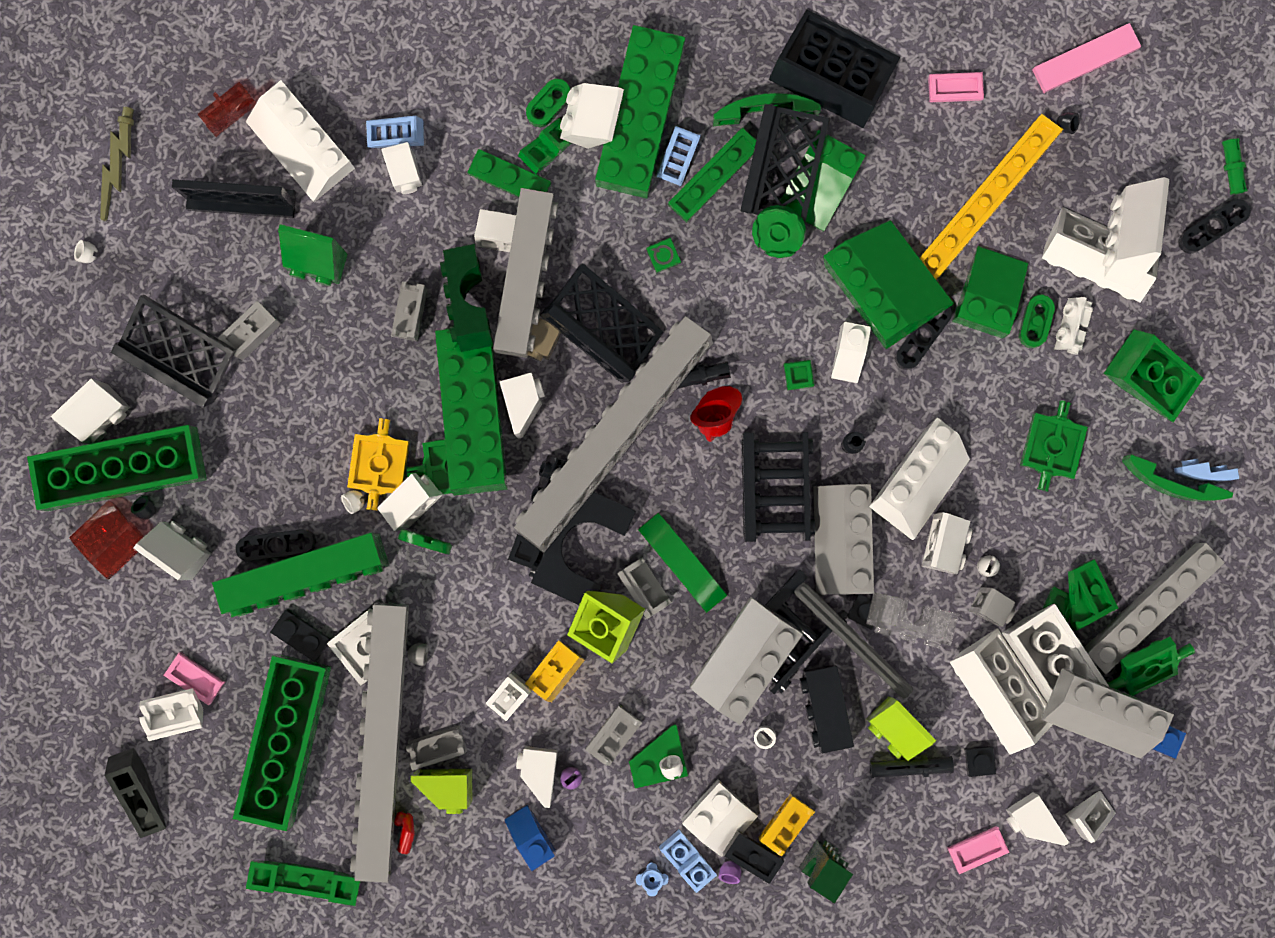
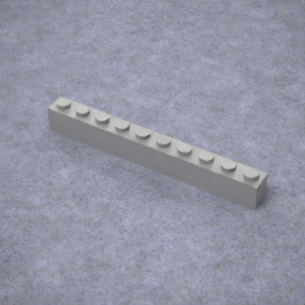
M686 316L681 322L677 321L669 331L670 336L664 343L660 342L655 347L652 353L653 357L647 364L643 363L638 368L635 374L636 378L631 384L627 383L624 385L614 405L610 404L602 413V419L597 426H591L586 432L585 440L580 447H574L569 453L567 463L562 468L559 467L554 471L550 478L551 482L545 490L542 488L537 492L533 499L534 503L528 511H522L517 517V524L514 528L542 552L548 549L713 344L711 334Z
M375 603L373 604V609H368L367 625H372L371 636L366 637L365 652L370 653L369 664L365 663L363 673V679L368 680L367 691L362 693V707L366 708V716L361 718L360 735H364V746H359L358 762H362V773H358L356 779V790L361 791L360 800L355 801L354 817H359L358 828H354L352 844L357 845L356 855H352L350 871L355 872L354 881L388 883L391 877L409 605Z

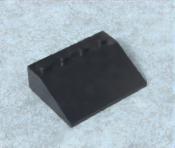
M806 9L779 55L769 80L801 97L819 103L822 108L864 128L900 57Z

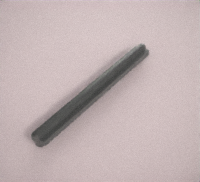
M801 583L795 589V595L899 696L907 698L913 692V687L808 585Z

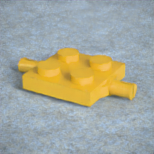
M379 418L377 434L369 436L355 434L347 488L360 489L369 493L366 508L368 510L378 511L379 495L392 494L405 479L410 442L393 439L388 436L389 419Z

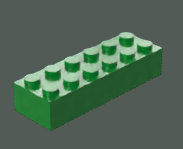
M633 25L618 84L619 88L624 89L612 141L603 145L595 178L596 187L648 198L684 51L685 37Z
M450 329L436 330L450 491L456 496L508 490L494 345L461 352L458 342H452Z
M191 425L27 456L36 510L53 511L207 480L198 428Z
M368 533L212 582L221 614H230L231 618L253 613V607L255 606L258 609H266L279 605V599L281 598L284 601H291L306 596L305 591L309 589L311 593L332 588L331 583L335 581L338 585L358 580L357 574L363 573V576L381 573L384 571L383 566L389 565L380 534Z
M281 654L272 656L232 819L282 831H288L293 827L332 666Z

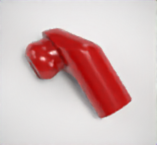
M400 811L397 813L394 821L396 826L402 827L397 851L401 854H409L415 836L414 820L409 812L406 814Z

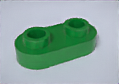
M553 79L549 81L529 102L526 108V115L531 125L535 127L547 126L567 105L566 99L570 87L564 80ZM560 91L563 95L561 98L556 99L553 97V93ZM538 110L544 111L545 115L542 118L535 116Z
M1037 295L1026 304L1019 330V340L1027 348H1037L1047 340L1055 311V305L1048 296ZM1036 305L1042 306V314L1035 312ZM1030 330L1036 333L1035 340L1028 337Z

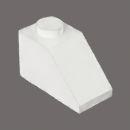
M408 142L382 149L384 160L396 192L401 191L402 194H410L416 192L417 187L423 186L415 154Z
M844 322L840 326L831 375L832 379L858 383L867 352L870 326Z
M525 746L523 753L518 752L516 769H521L520 777L545 808H550L558 750Z
M1034 792L1006 809L1010 816L1006 820L1015 833L1020 831L1026 837L1064 846L1069 843L1040 796Z

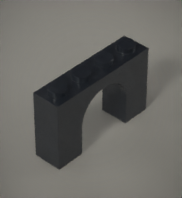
M593 492L544 552L540 563L534 562L529 576L533 577L531 583L577 605H580L586 591L599 592L602 585L573 572L565 563L562 554L564 538L572 528L582 523L599 524L625 536L636 511Z

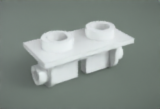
M1068 298L1067 304L1063 309L1062 323L1056 334L1057 341L1054 349L1068 350V353L1078 355L1079 350H1082L1086 332L1079 330V326L1088 327L1091 313L1093 312L1092 303L1086 301L1087 298Z

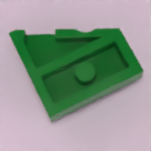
M1095 559L1089 560L1068 571L1070 628L1072 631L1079 630L1118 609Z
M676 724L671 725L664 733L629 760L635 789L670 781V779H667L662 774L659 763L663 758L671 755L680 757L683 765L681 776H676L674 779L688 776Z

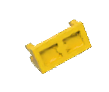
M558 640L526 681L525 685L545 701L553 702L585 659Z
M790 793L758 838L763 844L782 857L815 811Z

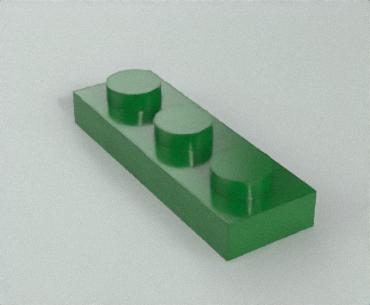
M478 149L467 172L468 175L516 197H520L521 188L548 192L551 181Z

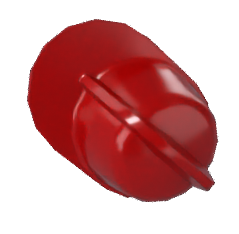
M731 386L715 388L708 391L692 411L690 420L705 435L707 441L712 442L716 437L730 432L734 416L743 401L741 392Z

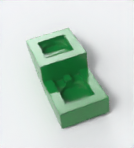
M560 118L543 129L539 137L521 149L518 157L535 174L542 171L572 144L560 139L562 133Z

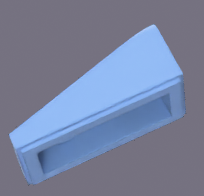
M418 116L366 121L368 148L391 147L406 142L410 146H424L423 119ZM388 126H391L392 139H388ZM399 126H402L403 138H399ZM377 127H381V140L377 141Z
M675 126L656 177L681 186L700 135ZM680 136L692 141L691 146L676 141L677 137ZM676 146L689 151L688 155L684 156L672 151L673 147ZM670 156L684 161L683 167L668 161ZM666 166L680 171L679 177L664 171Z

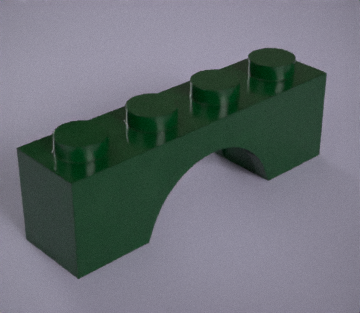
M475 244L443 250L444 261L440 262V268L443 278L447 277L448 281L443 283L446 299L450 298L451 304H446L449 320L454 321V326H450L452 342H458L461 352L493 346L486 309L473 306L465 301L472 287L482 282Z
M816 840L799 866L801 872L810 877L807 882L809 887L834 904L853 876L848 867L850 863L846 861L839 848L827 840L823 843Z

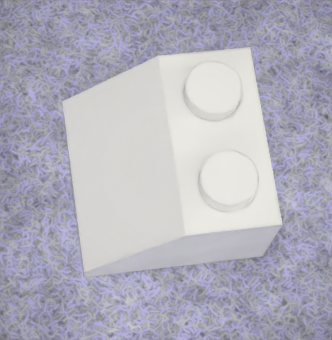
M588 83L572 87L566 99L568 104L567 111L560 124V129L562 130L560 139L587 149L611 142L624 89Z
M532 373L500 381L513 432L518 439L524 437L542 405L540 398L545 397L540 379H535Z
M90 379L51 417L82 443L92 444L100 442L107 435L106 430L112 424L117 425L127 416L125 412L130 407L108 384Z
M944 512L934 514L922 567L950 574H958V571L963 569L966 555L963 554L965 543L968 544L972 535V528H969L970 521Z
M174 521L171 523L160 522L134 546L135 550L177 580H193L212 554L206 550L208 545L197 537L189 538L184 534L186 529Z
M717 779L684 815L681 821L703 844L722 857L723 851L737 830L744 833L758 815Z

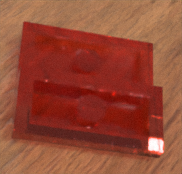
M108 500L69 539L84 557L109 580L138 553L134 546L144 536L133 523L125 518L117 506Z

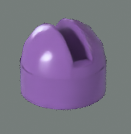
M575 767L564 769L560 775L562 786L569 790L576 789L581 784V772ZM575 773L578 777L567 785L564 781Z
M726 861L720 868L718 878L728 884H738L741 878V868L733 861Z

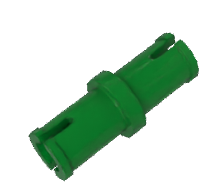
M1240 138L1223 141L1222 145L1226 162L1223 168L1224 172H1227L1230 195L1248 192L1244 174L1246 162L1242 161Z

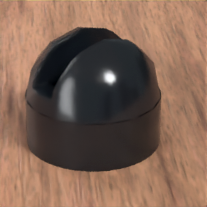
M1064 112L1057 118L1056 124L1063 129V133L1074 134L1079 126V114Z
M141 496L132 504L131 513L139 519L148 520L155 514V505L147 496Z

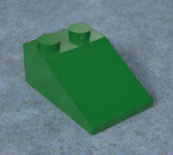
M820 130L817 131L815 137L821 133ZM826 135L806 223L823 232L866 156L829 135ZM819 139L813 143L816 149ZM809 146L801 161L804 167L814 161L815 153L811 146ZM800 165L798 166L796 172L801 169ZM812 167L807 169V172L811 175ZM803 172L793 178L791 182L799 194L808 188L809 180ZM789 185L780 200L782 204L795 196ZM806 193L801 196L803 202L805 200ZM798 199L786 205V207L796 211L801 217L803 208Z
M282 224L279 225L278 232L282 265L287 271H290V276L305 280L306 276L316 278V283L331 287V283L340 284L348 254L334 238Z
M977 246L952 322L1002 339L1008 336L1018 310L1028 263Z
M1135 329L1103 373L1118 387L1170 422L1176 420L1204 379L1154 334Z

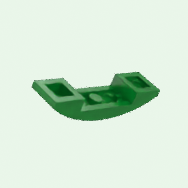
M760 94L737 100L723 107L713 115L712 123L713 127L739 124L741 113L762 112L765 104L818 116L821 106L810 99L791 94Z
M1126 455L1122 459L1124 465L1140 481L1168 496L1201 502L1224 500L1233 496V492L1209 483L1199 484L1198 490H1194L1154 475L1157 464L1137 456Z
M659 513L638 529L706 613L727 596Z
M251 860L245 889L273 893L274 891L328 899V902L356 906L360 881H354V875L292 863Z

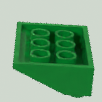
M891 220L844 241L823 256L825 268L866 324L871 327L872 332L885 349H888L953 305L952 300Z

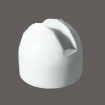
M80 240L76 245L74 258L78 262L91 263L97 258L93 256V253L98 252V250L90 242Z
M356 490L341 495L342 503L350 514L359 511L365 503V500L361 498L362 493Z
M986 555L979 559L977 569L981 575L992 577L999 572L1000 563L996 557ZM990 560H993L994 563L992 565L990 572L988 573L986 572V570L989 566Z
M770 726L759 727L754 735L755 744L762 749L771 748L776 741L775 730ZM764 730L772 739L769 741L760 731Z
M676 755L667 756L659 763L661 772L667 779L674 780V777H680L683 772L681 759Z

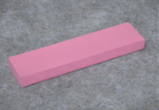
M1129 23L1034 67L1033 73L1043 93H1046L1138 50L1141 45Z

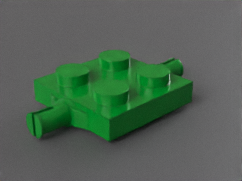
M1059 401L1056 416H1045L1034 413L1032 416L1020 466L1034 469L1041 474L1037 487L1038 490L1049 492L1051 478L1054 476L1075 479L1088 427L1075 424L1070 419H1067L1071 405L1070 402Z
M445 440L422 443L424 452L423 465L407 467V472L416 473L418 476L425 474L443 495L452 494L449 488Z
M1171 637L1154 641L1148 647L1138 652H1131L1121 659L1122 672L1120 677L1107 682L1109 687L1117 690L1124 687L1127 694L1134 696L1178 675V665L1181 660L1195 654V650L1190 643L1176 650V643Z

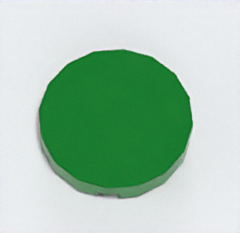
M775 205L767 207L759 213L753 223L752 236L757 247H761L765 254L770 257L785 258L792 256L800 249L805 241L806 227L803 219L796 211L786 206Z
M405 529L401 530L398 536L399 540L448 555L451 553L452 545L442 540Z

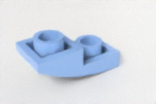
M1198 459L1181 461L1182 467L1174 468L1175 474L1192 480L1221 482L1240 479L1238 468L1228 470L1227 465L1210 467L1209 462L1199 464Z
M680 829L659 846L660 851L674 865L679 874L696 893L717 876L716 872Z

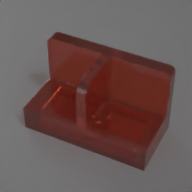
M238 82L221 96L216 92L213 93L216 100L198 113V116L213 135L217 137L253 109L256 102L243 85Z

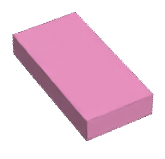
M983 72L929 74L928 76L929 102L981 101L984 99Z
M182 652L178 653L164 674L165 677L185 690L193 688L198 699L207 705H211L225 684V681Z
M997 826L947 847L959 874L1009 853Z

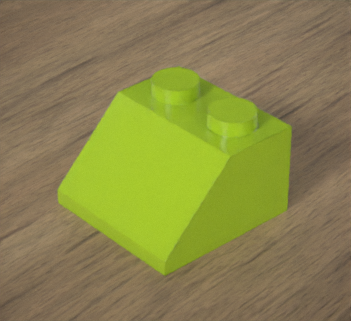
M586 591L567 635L610 663H614L627 651L645 608L621 594Z
M890 696L866 718L870 723L867 728L878 739L883 736L890 743L887 749L897 759L902 756L909 761L936 742L933 736L900 702Z
M418 769L411 775V782L439 810L446 809L447 814H461L472 803V769Z

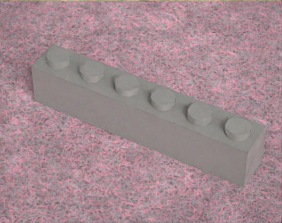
M521 188L493 347L495 353L527 358L528 352L534 351L536 336L531 335L533 324L538 325L540 309L536 308L537 299L543 298L545 282H541L542 271L547 272L549 255H545L547 245H552L554 229H550L551 218L556 219L558 212V202H554L553 193Z
M1195 543L1084 647L1101 674H1107L1225 563L1207 543Z

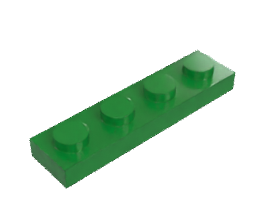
M742 127L668 202V206L688 223L753 157L756 140Z

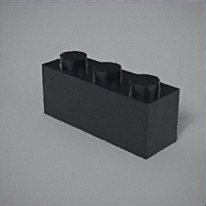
M829 665L803 671L804 677L799 678L802 694L807 693L809 704L805 705L808 721L813 720L815 731L811 732L813 747H819V751L822 754L854 747L838 667L836 665Z

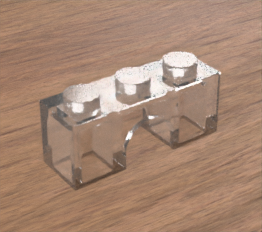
M874 592L866 623L875 626L874 632L889 636L891 631L899 632L900 639L912 642L916 641V637L925 639L924 645L940 649L941 644L951 646L959 614L923 606L920 618L916 622L911 623L906 613L909 601Z

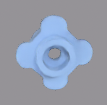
M655 863L647 864V869L642 874L636 876V883L642 885L649 896H656L662 885L668 883V876L662 874L657 869ZM651 877H654L655 880L654 882H650L649 879Z

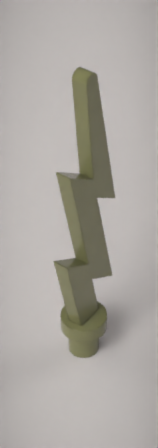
M123 107L122 115L118 116L119 138L114 132L110 131V170L102 164L100 219L102 221H107L112 184L121 192L122 152L131 159V126H134V120L132 119L134 109L129 107Z

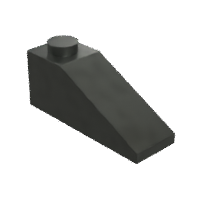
M135 748L108 757L104 776L139 837L143 838L166 829V824L147 770Z

